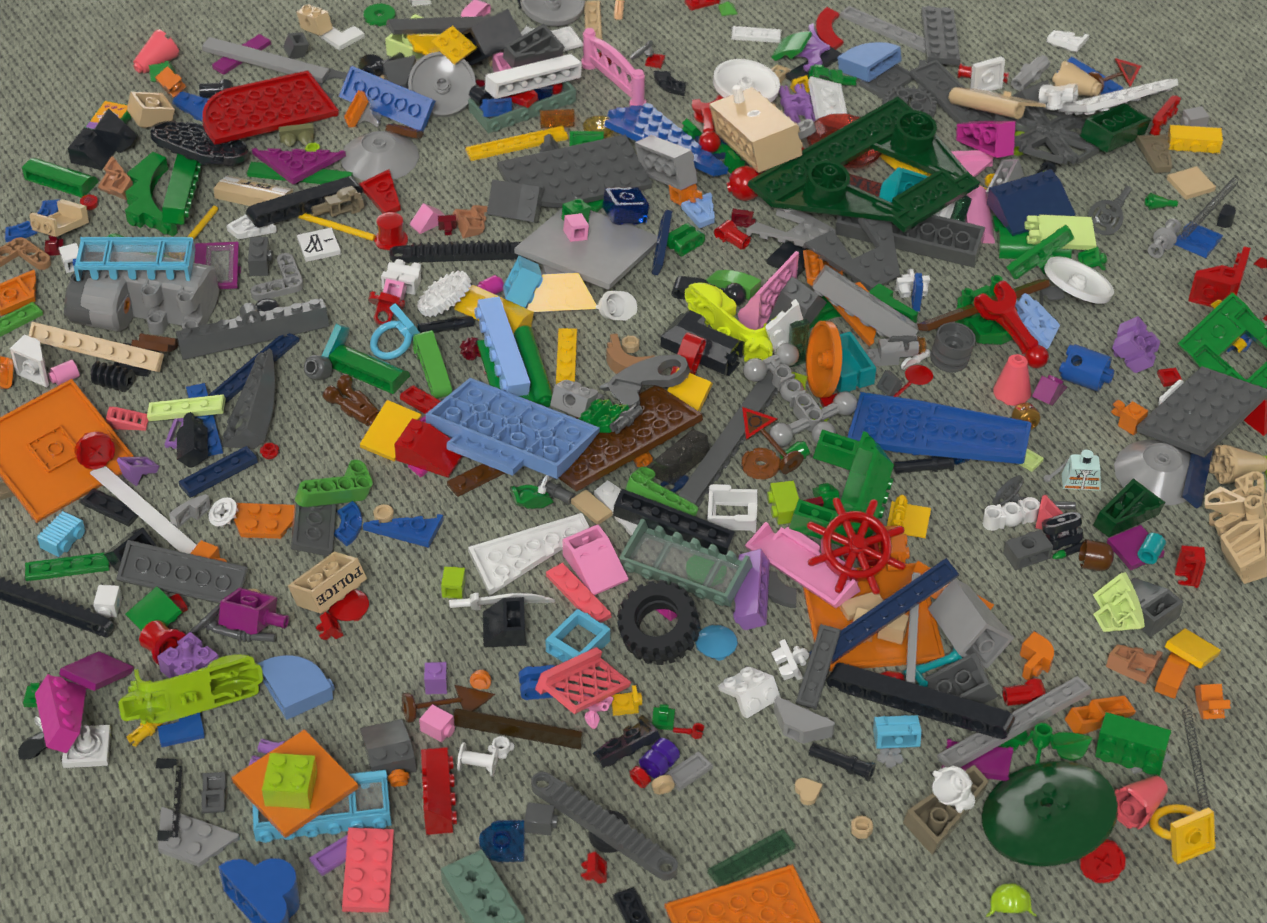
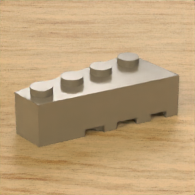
M973 765L965 772L972 781L971 792L975 797L976 804L984 794L989 780ZM932 793L907 810L903 824L934 855L971 809H963L961 813H958L955 806L941 803Z

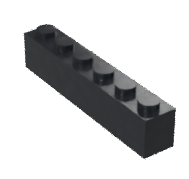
M622 488L614 504L613 516L636 525L639 524L641 519H644L648 528L655 530L656 526L659 525L664 528L667 535L673 536L674 532H679L684 541L690 543L692 538H696L699 540L701 547L706 549L709 548L710 544H713L718 548L719 553L727 555L733 543L735 531Z

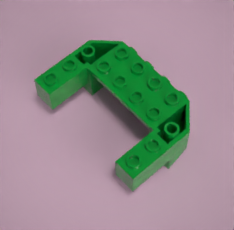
M822 429L813 459L850 470L841 497L845 511H861L866 513L870 501L875 499L878 505L873 516L877 519L882 518L885 509L882 503L886 504L889 496L886 490H890L893 479L890 478L894 467L892 461L881 446L865 431H863L860 441ZM798 499L789 529L821 539L822 535L809 530L807 524L814 522L826 528L838 516L837 511ZM850 522L857 535L861 523ZM843 525L834 530V532L848 537ZM868 527L864 538L872 536L874 531ZM831 539V543H834V544H837V545H840V546H845V545H843V544H841V543H838V542H836V541H834V540Z

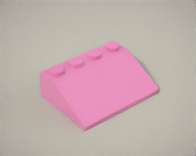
M795 251L749 300L746 306L740 309L738 313L739 322L745 327L758 330L763 328L765 323L767 324L781 290L792 276L797 279L799 252Z

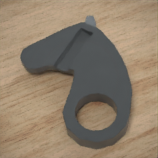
M655 356L625 368L613 376L609 382L601 385L600 389L610 391L613 397L622 405L628 404L629 408H631L633 404H637L636 407L640 405L639 393L643 385L673 387L681 384L688 378L690 369L686 358L683 356ZM669 367H680V369L672 375H661V373Z

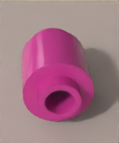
M493 275L479 282L477 287L496 295L503 291L504 283L500 277Z

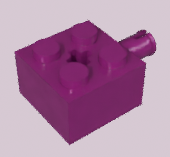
M238 588L220 601L218 624L226 626V628L231 630L239 629L247 634L254 635L268 625L277 626L282 629L287 628L289 616L276 613L277 597Z

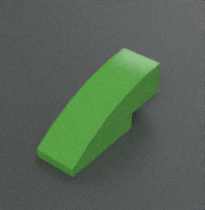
M717 270L706 279L708 283L719 288H726L731 283H739L745 289L746 299L748 300L761 288L760 279L733 270Z

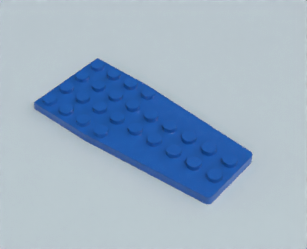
M860 392L848 438L860 441L862 433L865 431L886 451L912 455L1023 464L1029 442L1031 423L920 400Z

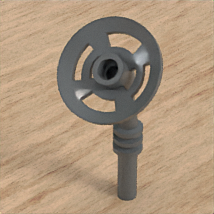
M1126 186L1114 201L1101 200L1092 205L1088 212V217H1092L1095 233L1111 235L1120 229L1124 219L1121 208L1124 205V200L1132 191L1131 187ZM1106 204L1111 205V208L1106 209ZM1097 207H1100V209L1097 211L1095 215V218H1093L1094 211ZM1117 217H1119L1118 224L1114 228H1112V226L1116 223ZM1099 223L1102 226H1106V231L1098 229L1095 224Z
M1018 475L1007 481L996 493L992 501L993 505H1003L1009 501L1018 504V500H1024L1026 497H1021L1018 493L1024 478ZM1052 501L1059 509H1076V502Z
M220 603L189 631V633L193 634L206 628L208 631L211 630L214 633L238 639L239 642L242 640L243 642H251V640L276 641V634L273 633L251 635L243 630H231L217 625L218 622L215 619L220 611Z

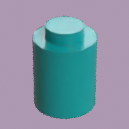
M1149 533L1138 551L1139 559L1146 564L1156 563L1166 545L1165 539L1158 533Z

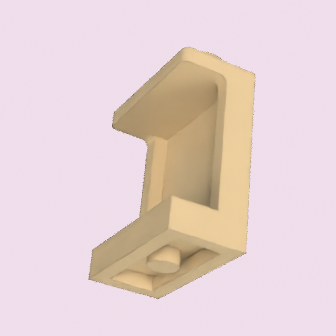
M63 199L57 201L59 212L50 216L37 213L30 214L32 230L55 237L89 223L85 205Z

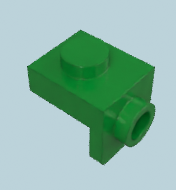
M823 483L819 487L812 488L814 497L822 496L824 508L836 511L833 499H840L839 490L829 483Z

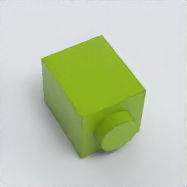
M444 566L441 583L442 598L463 599L466 582L465 568Z

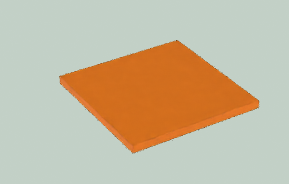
M73 379L0 417V477L36 523L87 495L93 488L97 489L103 485L90 474L94 469H87L80 465L75 457V446L80 438L84 436V433L103 432L112 439L116 450L113 459L107 462L106 467L116 476L122 475L117 462L118 457H134Z
M916 563L905 564L906 568L902 571H887L884 568L875 576L880 588L879 594L883 601L911 582L912 572ZM855 567L857 570H862L861 567ZM867 580L857 583L860 592L851 598L872 592ZM803 587L814 643L820 624L842 630L854 621V619L848 621L839 607L834 608ZM930 597L919 603L916 664H925L945 656L937 622L928 610L932 604ZM910 610L906 612L904 615L909 616ZM909 619L902 644L877 638V632L873 636L872 642L866 641L831 664L829 671H832L836 663H845L862 669L907 665Z

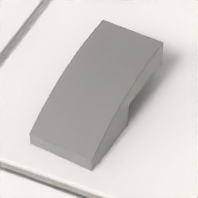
M206 494L198 496L175 508L169 513L171 523L179 528L191 517L196 520L201 518L211 509L209 496Z

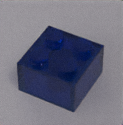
M638 187L605 188L602 208L613 224H640L647 222L649 203Z

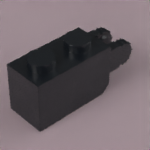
M188 412L183 418V426L176 433L177 460L192 468L208 458L207 427L203 425L202 419H195L194 414Z

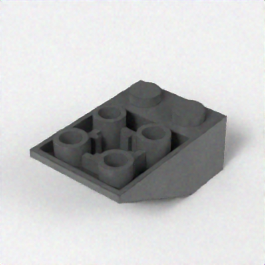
M1137 578L1130 580L1143 612L1145 627L1141 630L1149 637H1152L1180 617L1184 602L1169 589Z

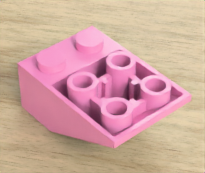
M598 524L562 539L564 558L593 595L628 581V577L609 538Z

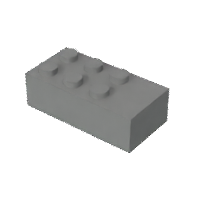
M653 135L635 142L638 160L644 167L648 177L679 190L698 182L692 150Z

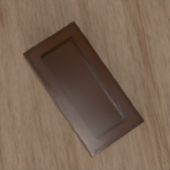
M394 123L387 124L385 131L416 139L422 138L424 133L422 130Z

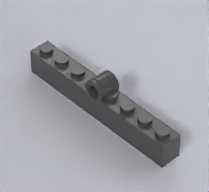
M312 299L305 303H294L283 308L276 307L265 312L259 311L253 303H245L239 310L240 316L234 319H223L212 324H201L199 327L183 328L180 331H176V337L181 357L184 360L276 339L280 335L285 337L289 333L294 335L329 327V321L323 299Z

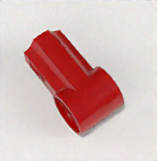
M731 220L725 221L714 230V235L717 239L723 240L722 242L728 241L739 249L744 250L751 242V237L738 230L736 224Z
M1034 678L1028 680L1024 685L1003 687L1002 694L1005 705L1012 706L1028 704L1046 694V690L1042 680Z

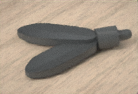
M647 41L645 46L630 56V59H635L645 53L646 57L652 56L654 54L652 41Z

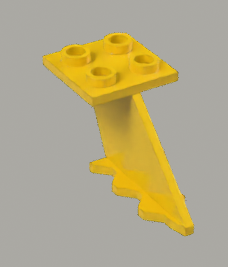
M453 25L441 34H409L406 37L413 45L414 52L424 55L441 52L454 65L477 48Z

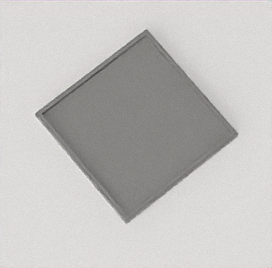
M560 209L517 245L514 253L564 273H579L582 280L609 290L656 247L658 236L590 210L589 222H587L589 224L587 240L570 242L563 231L564 220L561 219L562 209Z

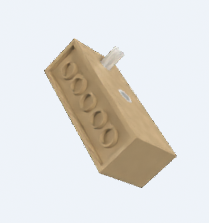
M734 85L732 88L733 95L709 104L715 132L758 173L802 156L801 148H803V145L798 135L800 132L798 124L794 123L789 116L787 117L782 110L776 108L774 104L769 102L767 98L763 97L753 87L742 90L741 85Z

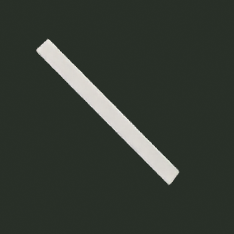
M106 466L90 472L94 478L179 552L190 554L197 546Z

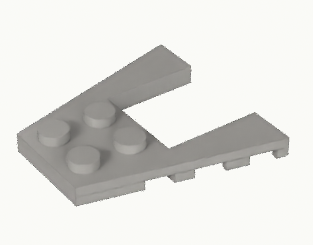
M778 208L776 216L799 224L788 232H784L756 222L747 228L746 235L751 236L752 233L760 234V238L763 239L774 237L778 238V242L785 243L789 240L794 241V245L803 246L805 242L831 230L836 234V229L803 211Z

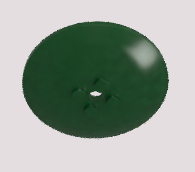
M1066 761L1037 763L1013 772L1008 776L1009 779L1007 781H1000L993 788L982 810L983 830L990 845L1007 859L1020 864L1038 867L1062 865L1090 854L1109 837L1118 818L1116 794L1106 778L1092 768ZM1048 803L1053 804V805L1050 806V807L1043 806V805L1048 804Z

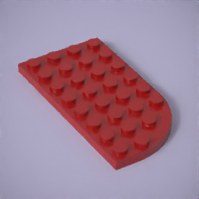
M307 70L231 87L216 93L204 106L202 123L207 135L216 145L279 130L278 127L305 124L338 116L339 110Z

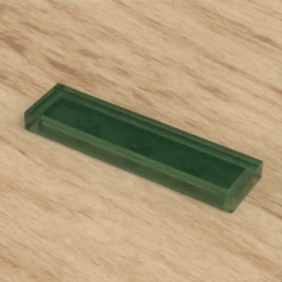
M781 829L707 869V874L717 887L733 883L794 850L796 845L787 833Z

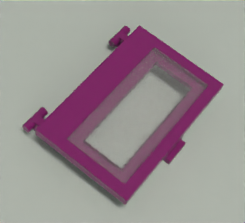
M239 242L195 243L194 263L209 265L215 268L219 289L238 288V274H241V266L238 264Z

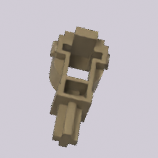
M349 186L340 189L335 195L324 197L325 203L312 206L311 211L314 217L329 213L331 217L345 212L354 214L361 212V209L364 208V202L361 193H358L354 187ZM351 200V204L340 205V203H344Z

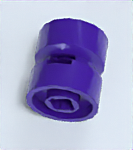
M659 738L652 745L651 750H648L639 759V765L649 776L656 779L669 770V767L680 758V753L671 741Z

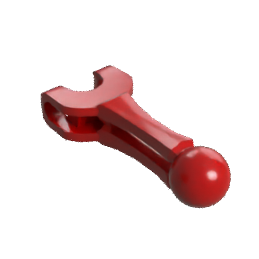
M718 95L713 102L723 99L724 97ZM700 99L692 100L694 118L696 121L704 123L703 134L699 138V144L703 150L713 153L718 150L721 143L720 137L715 133L709 105L713 102L703 103Z
M1006 281L998 282L994 287V293L998 301H993L987 294L976 296L974 298V306L980 315L987 320H995L1012 336L1022 354L1025 355L1028 366L1035 369L1044 367L1049 360L1048 351L1045 347L1038 345V341L1030 334L1021 321L1015 308L1017 297L1012 287Z

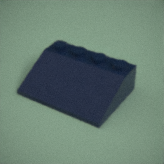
M1052 170L989 187L987 205L1012 236L1029 231L1024 226L1027 216H1076L1060 179Z

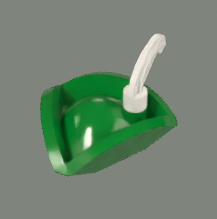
M546 475L539 487L533 485L510 486V492L516 506L535 509L544 508L554 503L546 492L545 487L553 477Z

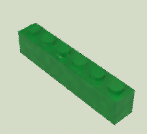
M177 154L162 207L163 223L184 225L185 218H189L192 200L194 199V190L196 191L199 173L201 172V164L197 160L187 159L184 155Z

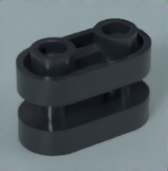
M1068 512L1048 518L1042 522L1043 532L1053 545V550H1059L1061 547L1070 544H1078L1084 538L1083 529L1079 527L1082 525L1081 514L1077 512Z

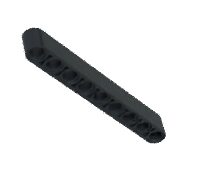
M836 663L826 681L830 688H838V691L997 739L1007 738L1015 721L1014 715L1007 710L845 663Z

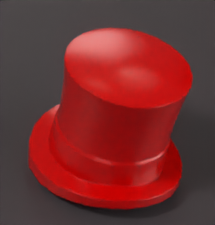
M394 212L383 213L378 216L376 223L379 233H377L374 239L375 245L383 250H390L394 246L407 245L408 236L403 231V217Z
M155 620L148 623L142 629L139 643L143 648L152 652L154 662L159 665L157 656L169 647L177 648V641L186 635L180 630L169 629L162 621Z

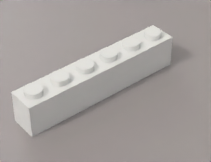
M572 54L487 74L485 90L497 99L581 78L582 62Z

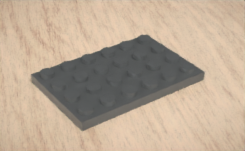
M1200 367L1137 425V432L1205 457L1267 398V389L1209 368Z

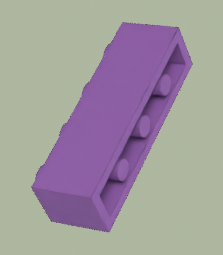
M762 549L740 554L738 559L743 561L745 555L750 557L753 566L734 598L736 606L733 617L743 630L767 625L770 560Z

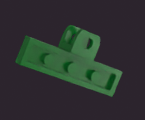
M1065 224L1006 266L1013 279L1020 278L1035 266H1038L1045 275L1044 267L1048 259L1054 257L1053 253L1075 239L1070 228Z

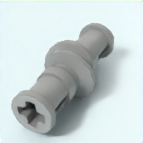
M1171 218L1167 220L1165 227L1155 231L1153 235L1154 243L1148 248L1149 255L1154 258H1160L1163 256L1165 249L1169 250L1174 246L1177 241L1176 233L1181 229V223L1177 219Z

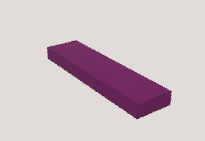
M258 34L242 46L262 51L271 45V40ZM222 57L212 64V69L225 75L243 62Z

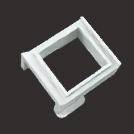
M710 485L708 521L730 530H745L756 533L757 489H731L730 485ZM716 505L748 506V515L716 516Z

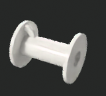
M463 742L458 755V771L462 770L463 764L486 767L490 772V776H494L498 762V748H494L492 755L466 751V743Z

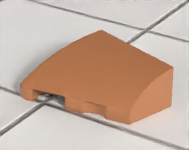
M111 156L103 169L106 174L98 185V189L127 200L125 191L133 185V181L116 159Z
M473 205L471 210H454L453 214H456V223L463 238L483 233L487 217L484 216V212H487V206Z

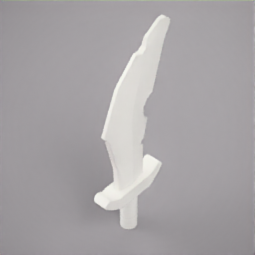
M473 593L470 595V598L449 600L450 608L471 606V610H481V605L495 604L502 598L524 597V603H554L555 599L525 593H509L479 598V593Z

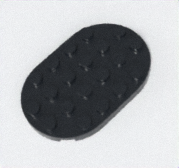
M164 121L151 127L150 138L157 144V147L171 150L172 153L184 155L187 159L197 160L202 165L210 163L232 167L234 164L243 163L248 157L249 149H247V145L243 141L237 139L215 145L201 124Z

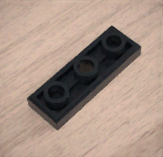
M635 887L613 894V899L625 923H651Z

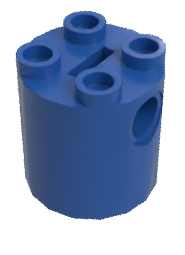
M1076 344L1068 346L1066 355H1068L1067 360L1061 363L1059 369L1060 377L1063 380L1097 392L1100 391L1104 382L1111 383L1115 372L1114 369L1110 368L1111 356Z

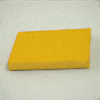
M386 400L360 442V448L395 462V442L411 419L420 421L422 415Z

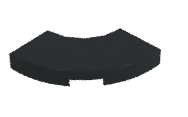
M654 71V80L661 89L671 94L685 96L686 82L674 79L670 71Z

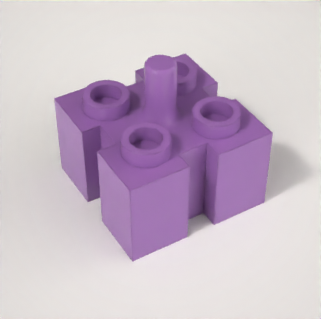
M1139 316L1120 324L1117 338H1115L1112 347L1114 356L1125 358L1126 366L1134 373L1153 366L1156 358L1154 353L1158 351L1161 342L1152 331L1148 332L1146 330L1147 326Z
M191 632L177 641V648L169 647L157 656L160 671L168 678L207 667L211 661L219 658L218 654L208 646L203 647L202 641Z

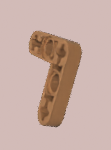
M23 237L15 238L0 247V267L18 256L39 270H45L51 266L50 256Z

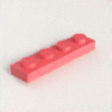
M563 563L546 571V577L577 609L588 613L600 623L611 618V612Z

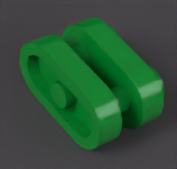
M686 223L669 232L666 246L671 250L674 249L675 253L683 257L703 245L705 235L696 230L691 224Z

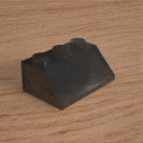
M692 429L647 467L655 472L656 479L673 485L706 456L710 450L708 436Z

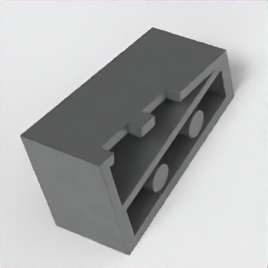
M542 24L505 45L503 58L511 68L560 57L563 55L565 46L545 24Z

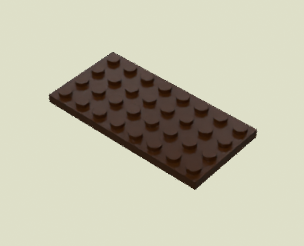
M654 385L639 394L643 413L634 419L633 424L626 426L618 434L615 432H599L584 452L559 479L577 492L703 421L702 413L664 388Z

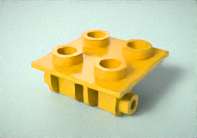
M899 495L895 502H891L887 526H903L905 529L903 534L926 538L931 508L907 504L906 496Z

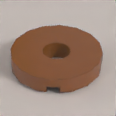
M754 448L753 451H747L743 455L741 467L749 477L764 480L772 478L780 470V458L776 456L774 451L767 448ZM758 461H763V462H765L766 464H765V465H758V464H756V462H758Z

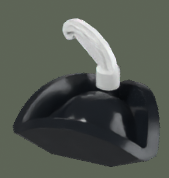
M37 716L34 718V721L42 731L22 742L18 750L20 760L36 758L47 748L41 720Z

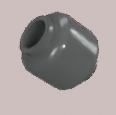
M312 355L305 361L304 372L310 379L325 380L332 372V363L325 356Z

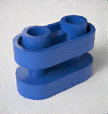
M555 665L528 666L519 672L522 699L554 698L548 692L540 694L535 688L541 673L555 667ZM557 687L555 688V689H557L558 691H563V692H564V690H563L562 688H557Z

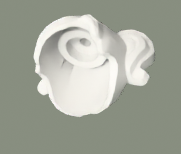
M951 766L940 768L938 771L934 770L935 780L932 784V790L941 803L955 806L958 813H961L963 809L969 810L974 806L975 797L971 792L972 781L962 768Z

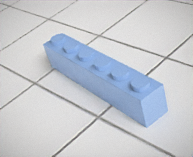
M500 297L479 299L477 308L474 309L475 317L480 321L479 327L481 333L485 335V346L489 347L490 360L494 362L495 374L500 378V389L516 396L528 395L530 380Z

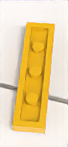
M558 329L556 384L563 380L575 382L577 329Z

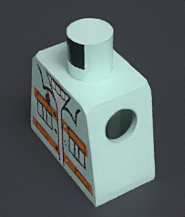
M1083 450L1081 455H1070L1061 474L1063 489L1101 490L1099 457L1093 455V452L1090 450Z

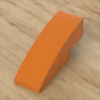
M1171 652L1157 680L1155 692L1175 699L1191 663Z
M1126 696L1091 700L1088 706L1071 708L1064 720L1073 733L1086 734L1101 728L1106 712L1128 718L1134 715L1136 710Z

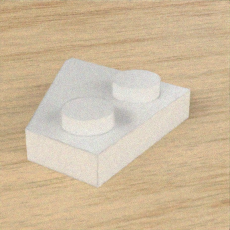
M246 215L226 225L227 231L237 239L277 232L274 224L260 228L255 227Z

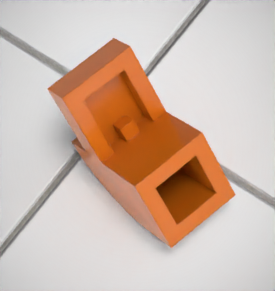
M168 66L155 77V80L173 98L186 87L182 82V78L178 74L175 75Z
M1035 631L1022 643L1020 656L1028 660L1024 665L1022 677L1030 680L1034 676L1038 677L1042 670L1048 673L1052 666L1054 648L1049 640Z
M1222 684L1195 686V696L1200 717L1202 719L1225 718L1224 710L1231 709L1230 700H1223Z

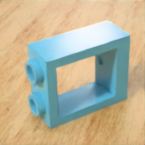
M577 609L546 639V652L558 660L566 662L595 647L602 650L610 642V628L606 624L593 619L588 613ZM578 624L596 635L581 652L561 641Z

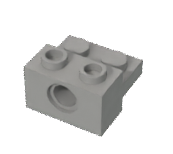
M563 380L554 386L550 406L579 418L581 413L591 406V402L596 399L603 400L604 395L598 393L595 389L583 387L578 382Z

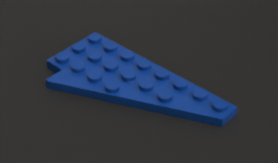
M645 103L625 108L618 107L608 111V117L611 119L605 120L604 126L622 135L626 134L628 138L635 141L650 135L692 150L696 169L711 176L727 174L728 167L722 161L714 157L711 152L703 150L699 143L655 109L653 105Z

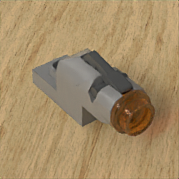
M917 335L892 336L887 339H879L877 349H864V351L875 366L899 365L900 357L921 355V353L926 352V341L924 337L920 338Z

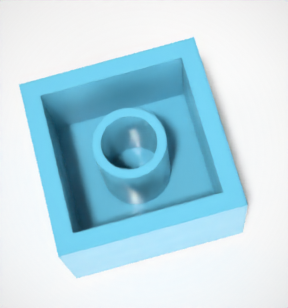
M518 256L503 285L506 300L526 308L528 303L532 302L534 298L533 292L536 287L541 285L543 280L539 264Z

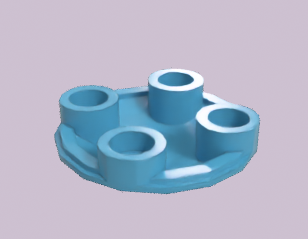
M711 625L703 628L699 632V637L696 641L698 651L716 660H724L737 647V637L734 632L721 625Z

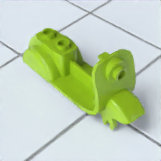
M234 654L217 658L211 661L207 667L200 668L199 670L154 682L151 680H141L139 669H135V680L131 681L128 687V694L123 696L118 703L120 716L123 721L140 719L141 724H146L147 722L163 723L255 696L259 692L258 684L263 681L262 668L255 663L253 657Z

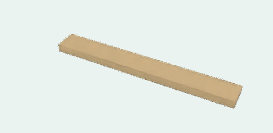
M32 322L29 337L36 338L40 343L160 372L164 357L163 353Z

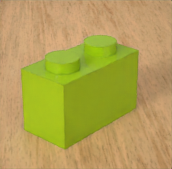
M794 480L770 483L767 501L768 504L772 503L771 515L772 518H776L778 525L791 523L799 499Z

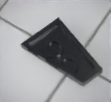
M641 715L637 718L638 723L632 728L628 725L623 729L624 733L622 736L610 739L593 752V755L602 768L612 766L621 758L631 756L636 750L649 746L655 740L661 738L658 730L644 715Z

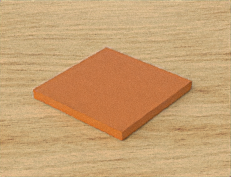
M305 729L232 777V782L284 838L358 789V783ZM270 753L315 756L317 776L310 809L265 806L262 787Z

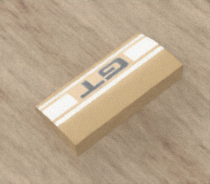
M229 175L221 179L214 187L215 199L251 206L291 194L294 190Z

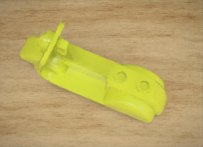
M693 283L689 285V288L685 289V300L688 303V309L703 315L706 319L704 323L707 326L710 324L713 329L745 342L744 361L752 358L764 360L773 356V346L765 329L766 323L763 328L758 330L745 327L733 317L736 315L737 306L735 301L730 299L716 286L707 283Z

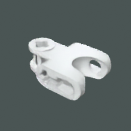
M1078 84L1064 86L1043 85L1039 90V102L1047 103L1046 109L1048 110L1061 109L1065 103H1074L1078 98Z

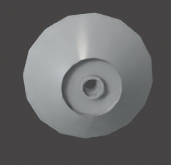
M375 131L350 141L343 149L346 157L341 159V163L347 172H352L353 176L365 181L388 169L390 170L392 180L405 176L415 168L419 159L417 146L409 138L392 132Z
M1145 439L1134 442L1119 452L1114 463L1115 475L1123 488L1134 478L1165 501V505L1184 503L1187 501L1182 496L1191 453L1160 440Z

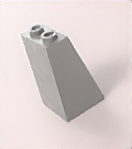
M957 579L951 581L928 608L958 654L966 657L975 652L985 668H988L1014 639V636L969 585Z

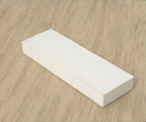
M733 26L732 40L780 43V29Z

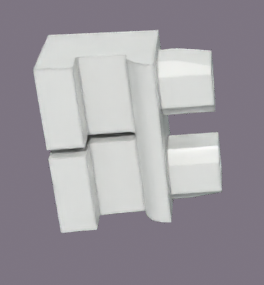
M396 259L394 263L389 262L388 270L384 271L381 275L382 288L384 289L386 279L404 282L407 286L406 293L415 295L421 282V264L412 263L411 266H407L403 260Z

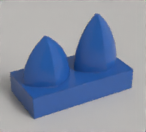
M512 98L483 99V104L479 106V109L483 111V117L499 116L512 111Z

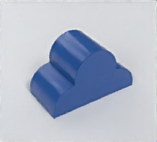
M272 858L254 866L249 861L234 859L218 866L224 892L251 923H290L289 918L297 912L300 906L296 873L290 863L282 859Z

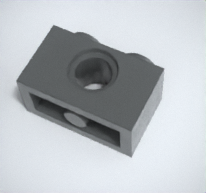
M1040 529L1005 541L1003 554L1016 571L1050 559L1053 545Z

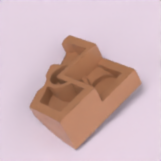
M1116 645L1109 654L1106 667L1146 684L1161 660L1163 652L1156 651V655L1145 653L1143 648ZM1137 668H1141V669H1143L1145 672H1142V671H1139V670H1136V669H1137Z

